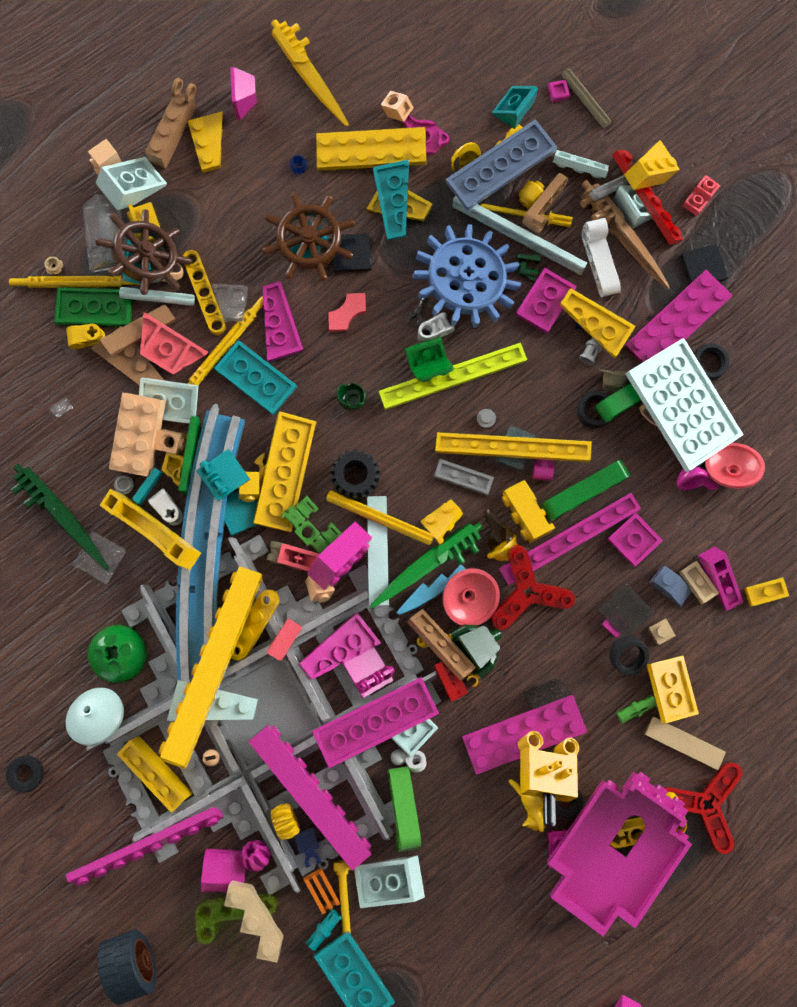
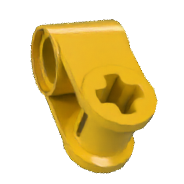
M96 324L70 326L66 329L68 347L71 349L94 346L100 342V339L106 336L105 332Z

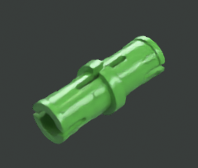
M650 695L637 703L635 701L632 702L631 706L616 712L623 724L636 716L641 717L642 713L657 707V703L654 697Z

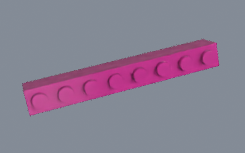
M268 723L251 737L248 742L353 871L371 855V844L365 837L361 838L357 834L359 830L352 821L348 822L345 819L346 813L339 805L335 806L332 803L333 797L326 789L322 790L318 785L320 781L314 773L309 774L305 769L307 765L302 758L294 756L292 753L294 751L293 747L288 741L285 743L279 737L282 734L275 725L271 727Z

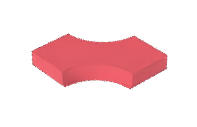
M365 293L347 294L344 304L339 309L328 312L329 332L348 331L352 319L366 313Z

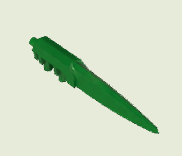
M467 523L447 537L442 544L433 547L403 571L371 603L370 609L406 589L444 562L455 558L459 565L465 562V559L461 552L468 547L473 554L480 551L475 541L481 539L478 532L483 529L482 525L477 523L473 526Z

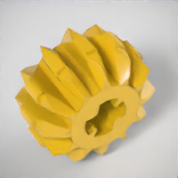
M289 803L280 804L271 810L272 824L277 832V836L281 840L293 838L299 833L298 819L293 807Z

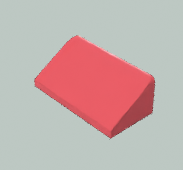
M287 619L268 648L267 653L281 661L302 627L291 619Z

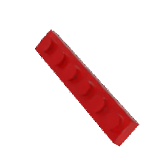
M617 150L612 154L624 174L634 165L633 157L628 151ZM652 186L636 189L635 192L668 243L674 245L684 240L680 229L674 226L671 221V215L663 209L661 200L652 192Z

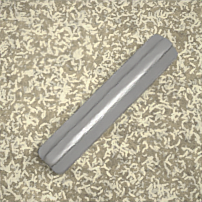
M623 175L593 189L590 192V196L593 200H598L617 191L621 185H628L629 182Z

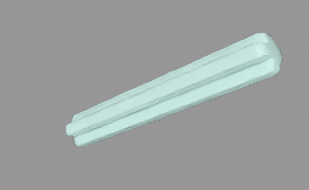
M121 287L119 290L120 298L190 306H193L195 303V296L193 294L148 290L147 295H142L140 289Z

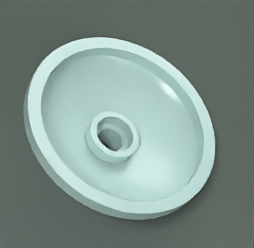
M94 688L81 694L72 703L66 716V729L69 736L75 742L85 746L98 745L108 740L115 734L123 720L124 707L122 700L114 691L107 688Z

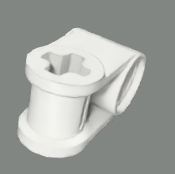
M443 312L423 322L419 326L418 340L422 343L438 337H445L452 333L455 328L448 322L447 314ZM427 330L431 335L425 336L422 331Z
M164 488L148 499L151 506L170 525H178L182 522V511ZM172 512H174V516H175L173 519L171 518V515H170Z

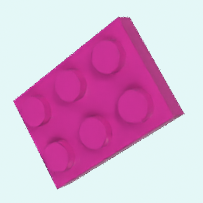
M544 268L516 312V316L548 334L563 310L560 306L562 300L570 288L575 290L577 286Z

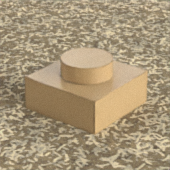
M663 619L648 628L657 645L676 636L667 619Z

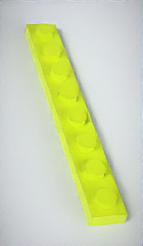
M521 343L453 365L454 370L450 371L447 375H438L426 382L417 381L415 378L380 390L379 395L384 409L387 410L522 364L527 361Z

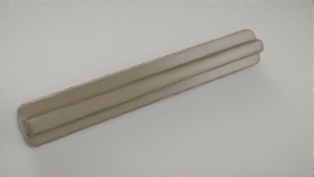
M569 68L564 70L562 78L566 80L567 84L601 127H607L611 122L610 118Z

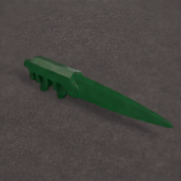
M20 464L15 465L13 469L17 474L14 476L17 484L11 488V491L16 495L21 490H25L29 498L23 504L27 508L34 503H37L41 510L46 508L51 518L95 562L108 571L109 567L101 553L63 502L30 467L23 469Z

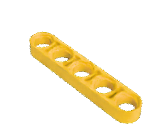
M188 250L183 256H195L197 260L191 265H184L208 328L212 334L221 335L226 330V324L203 264L196 251ZM196 272L203 273V277L200 280L193 279V275ZM201 289H208V296H200L199 292ZM214 305L216 310L213 313H207L206 307ZM214 322H221V329H212Z

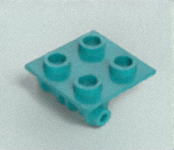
M229 449L209 462L206 460L202 461L199 464L201 467L196 470L217 502L250 480Z

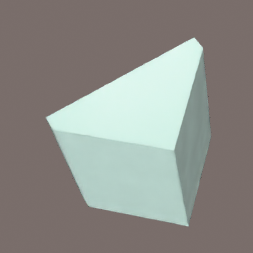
M621 185L613 200L624 214L631 228L634 229L652 219L631 185Z

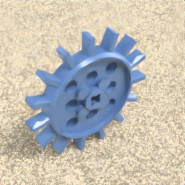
M468 224L465 230V238H455L452 228L447 226L445 236L448 241L446 243L440 244L432 235L428 237L427 243L435 250L433 256L421 251L417 253L416 259L429 265L427 271L415 270L413 273V279H426L429 287L419 292V299L433 294L439 302L434 306L431 314L435 316L445 306L454 311L451 318V325L453 326L458 322L460 313L471 315L473 328L478 327L480 322L478 313L486 311L493 322H496L500 316L493 305L498 301L510 309L514 303L513 300L502 294L504 288L518 291L521 286V282L506 279V273L517 271L519 262L504 264L501 256L506 254L510 246L505 244L495 251L488 245L492 238V231L489 230L485 234L483 241L472 238L473 230L470 224ZM466 250L470 255H465L462 251ZM454 261L458 266H452L449 262ZM475 263L482 264L483 268L477 267ZM441 272L445 277H439L436 273ZM488 276H494L496 281L490 280ZM450 285L456 286L458 290H452ZM476 287H481L484 292L477 291ZM463 298L470 299L471 303H465Z

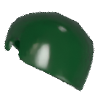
M354 382L346 385L342 383L337 389V400L345 410H358L366 402V392L362 386Z

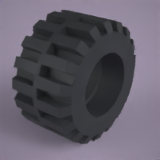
M353 449V452L348 450L345 451L344 455L340 454L338 460L333 462L331 478L339 494L352 500L358 499L360 501L362 498H367L371 493L375 492L379 484L380 473L377 462L372 458L371 454L367 455L363 450L361 452H357V449ZM351 466H360L366 470L367 478L361 484L352 485L345 481V471Z

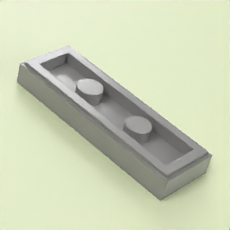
M443 459L439 460L433 477L486 496L489 494L494 479L492 476Z

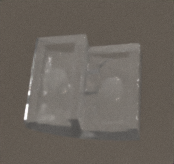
M92 531L89 537L101 553L109 570H104L83 549H81L72 565L107 584L127 550Z

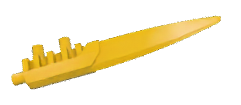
M273 20L271 22L274 28L272 36L296 71L320 101L344 125L349 126L330 90L307 57L304 47L310 44L308 38L305 37L299 41L294 34L301 30L299 25L296 23L289 27L286 21L279 24L277 20Z

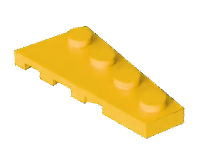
M571 288L560 304L614 359L635 328V325Z

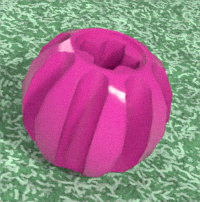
M260 840L249 841L242 847V852L240 853V861L244 868L249 871L257 872L263 870L269 864V859L271 858L270 849L267 844Z

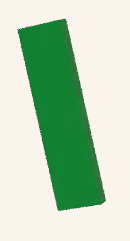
M198 416L190 417L178 489L185 496L188 494L202 426Z

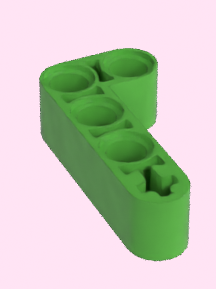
M409 767L388 769V780L397 830L395 835L398 852L418 850L421 847V836Z

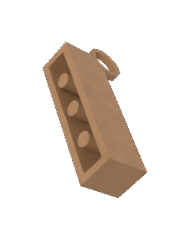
M176 78L173 82L171 89L173 97L145 151L150 163L165 169L178 146L188 121L196 109L194 101L196 85L190 83L184 95L181 93L183 80L180 78Z

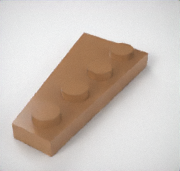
M100 342L91 348L138 386H140L141 378L164 381L149 360L140 355V349L136 344L112 357L109 356Z

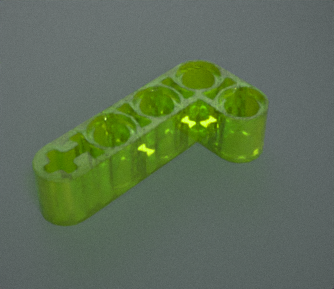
M272 894L258 895L262 903H265L267 900L269 904H272L268 910L272 915L278 905L277 898ZM226 898L204 900L195 912L197 939L202 944L211 943L218 934V921L243 919L245 911L231 907L232 912L226 914L222 911V905L225 904ZM202 907H209L211 915L205 916L201 911ZM203 928L211 929L212 936L206 937L203 934Z

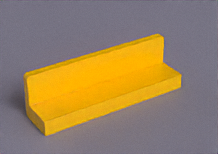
M140 736L129 740L117 753L120 759L171 813L193 794Z

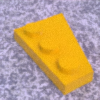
M223 111L188 121L203 173L219 169L221 165Z
M408 190L407 219L424 222L433 203ZM376 192L367 207V211L382 214L378 192Z

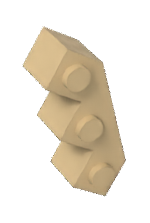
M232 880L228 886L224 906L245 910L240 932L261 936L256 958L277 963L284 935L275 924L265 904L262 903L254 886Z

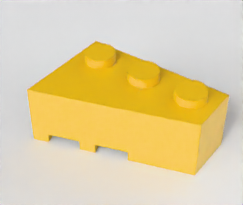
M660 140L624 176L633 190L665 184L680 169L676 165V160L671 157Z
M525 480L504 490L502 500L506 507H510L514 523L519 524L521 527L520 534L524 541L528 540L529 544L550 534L555 529L553 523L548 524L544 517L546 515L544 509H540L538 506L537 498Z

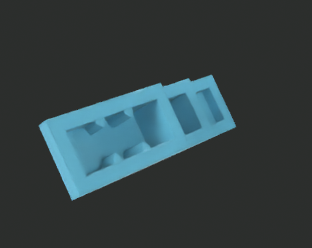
M460 564L449 578L441 574L429 588L422 583L396 614L401 616L436 598L444 591L448 581L456 573L466 568Z

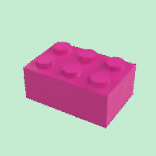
M354 522L317 556L307 575L323 590L329 585L333 587L340 580L339 577L342 574L346 575L352 568V565L354 563L357 564L364 557V553L370 548L369 542L373 537Z

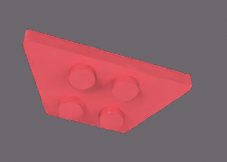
M144 312L140 355L172 375L207 355L208 351Z

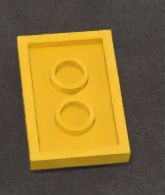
M684 656L647 664L661 723H669L699 714Z

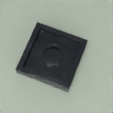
M369 233L341 235L340 247L352 252L353 258L349 260L337 254L334 257V273L371 271Z
M717 244L687 251L680 255L690 284L705 270L718 282L729 278Z

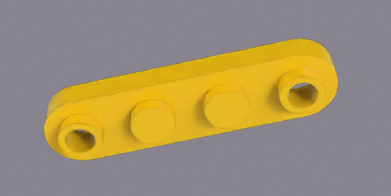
M264 590L258 596L249 612L236 644L240 652L237 654L235 647L232 659L237 661L243 660L250 654L279 605L280 598L276 591ZM267 596H268L269 599H270V601H269L268 604H267L266 601H265V598H266Z

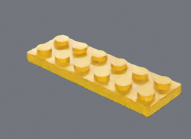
M425 127L316 133L318 171L373 168L408 159L409 165H427Z
M278 412L253 524L289 533L292 532L293 525L285 517L282 519V514L292 505L295 506L294 510L297 508L296 505L299 501L316 421Z

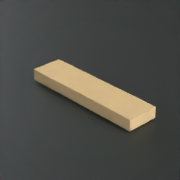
M653 716L644 735L715 770H719L726 753L668 723H661V720Z

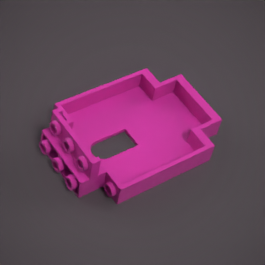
M632 772L620 791H618L619 786L611 780H608V782L601 780L547 860L549 866L562 874L550 893L551 898L603 937L617 916L634 928L638 926L692 845L687 840L689 838L688 835L679 829L675 832L679 825L683 828L687 822L684 818L688 812L683 807L685 803L676 796L673 799L666 795L668 791L659 784L654 787L649 783L650 778L642 772H639V774ZM637 815L644 820L645 828L625 857L611 847L610 843L630 816Z

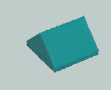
M511 86L492 114L515 129L534 104L538 91L537 86Z

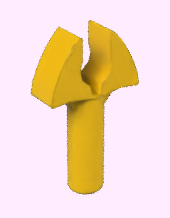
M265 453L260 455L254 462L260 468L259 489H261L266 465L264 466L263 464Z

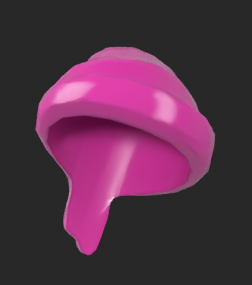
M695 467L688 472H685L683 468L676 482L680 490H691L701 486H705L710 490H716L719 487L711 480L708 473L700 467Z

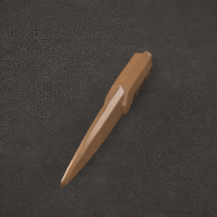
M587 180L584 181L582 187L585 189V192L581 196L583 200L580 201V205L584 208L591 204L593 206L591 211L593 213L596 212L592 215V220L605 218L607 225L609 224L608 230L610 233L617 237L651 276L663 287L669 289V284L639 237L625 221L624 214L608 195L598 200H593L590 192L600 185L594 184L591 186Z

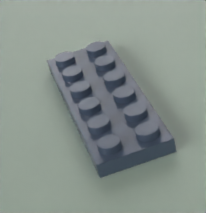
M535 119L448 177L446 184L468 211L556 152L558 147Z

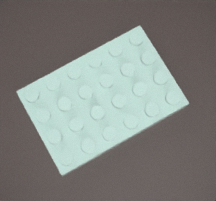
M684 338L625 373L685 472L692 470L743 435Z

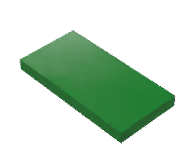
M57 287L55 324L68 326L96 324L102 327H124L132 321L133 299L120 298V289Z

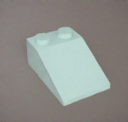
M146 157L104 166L101 168L96 180L97 186L117 210L128 208L129 204L133 206L167 185Z
M418 855L362 864L354 869L360 908L415 902L425 897Z

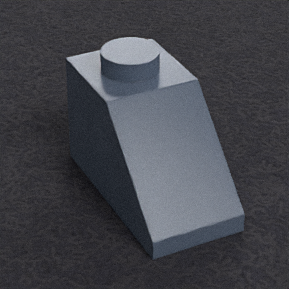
M666 566L659 568L648 583L680 607L692 592L684 580Z

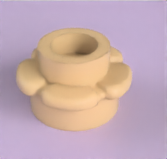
M57 257L47 258L44 265L46 272L49 274H59L63 267V262L58 260Z

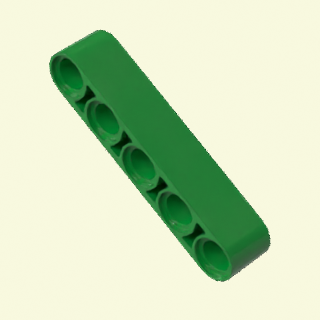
M630 383L598 403L595 409L607 423L642 400Z
M620 459L543 502L541 507L544 509L549 520L553 521L619 484L631 475Z

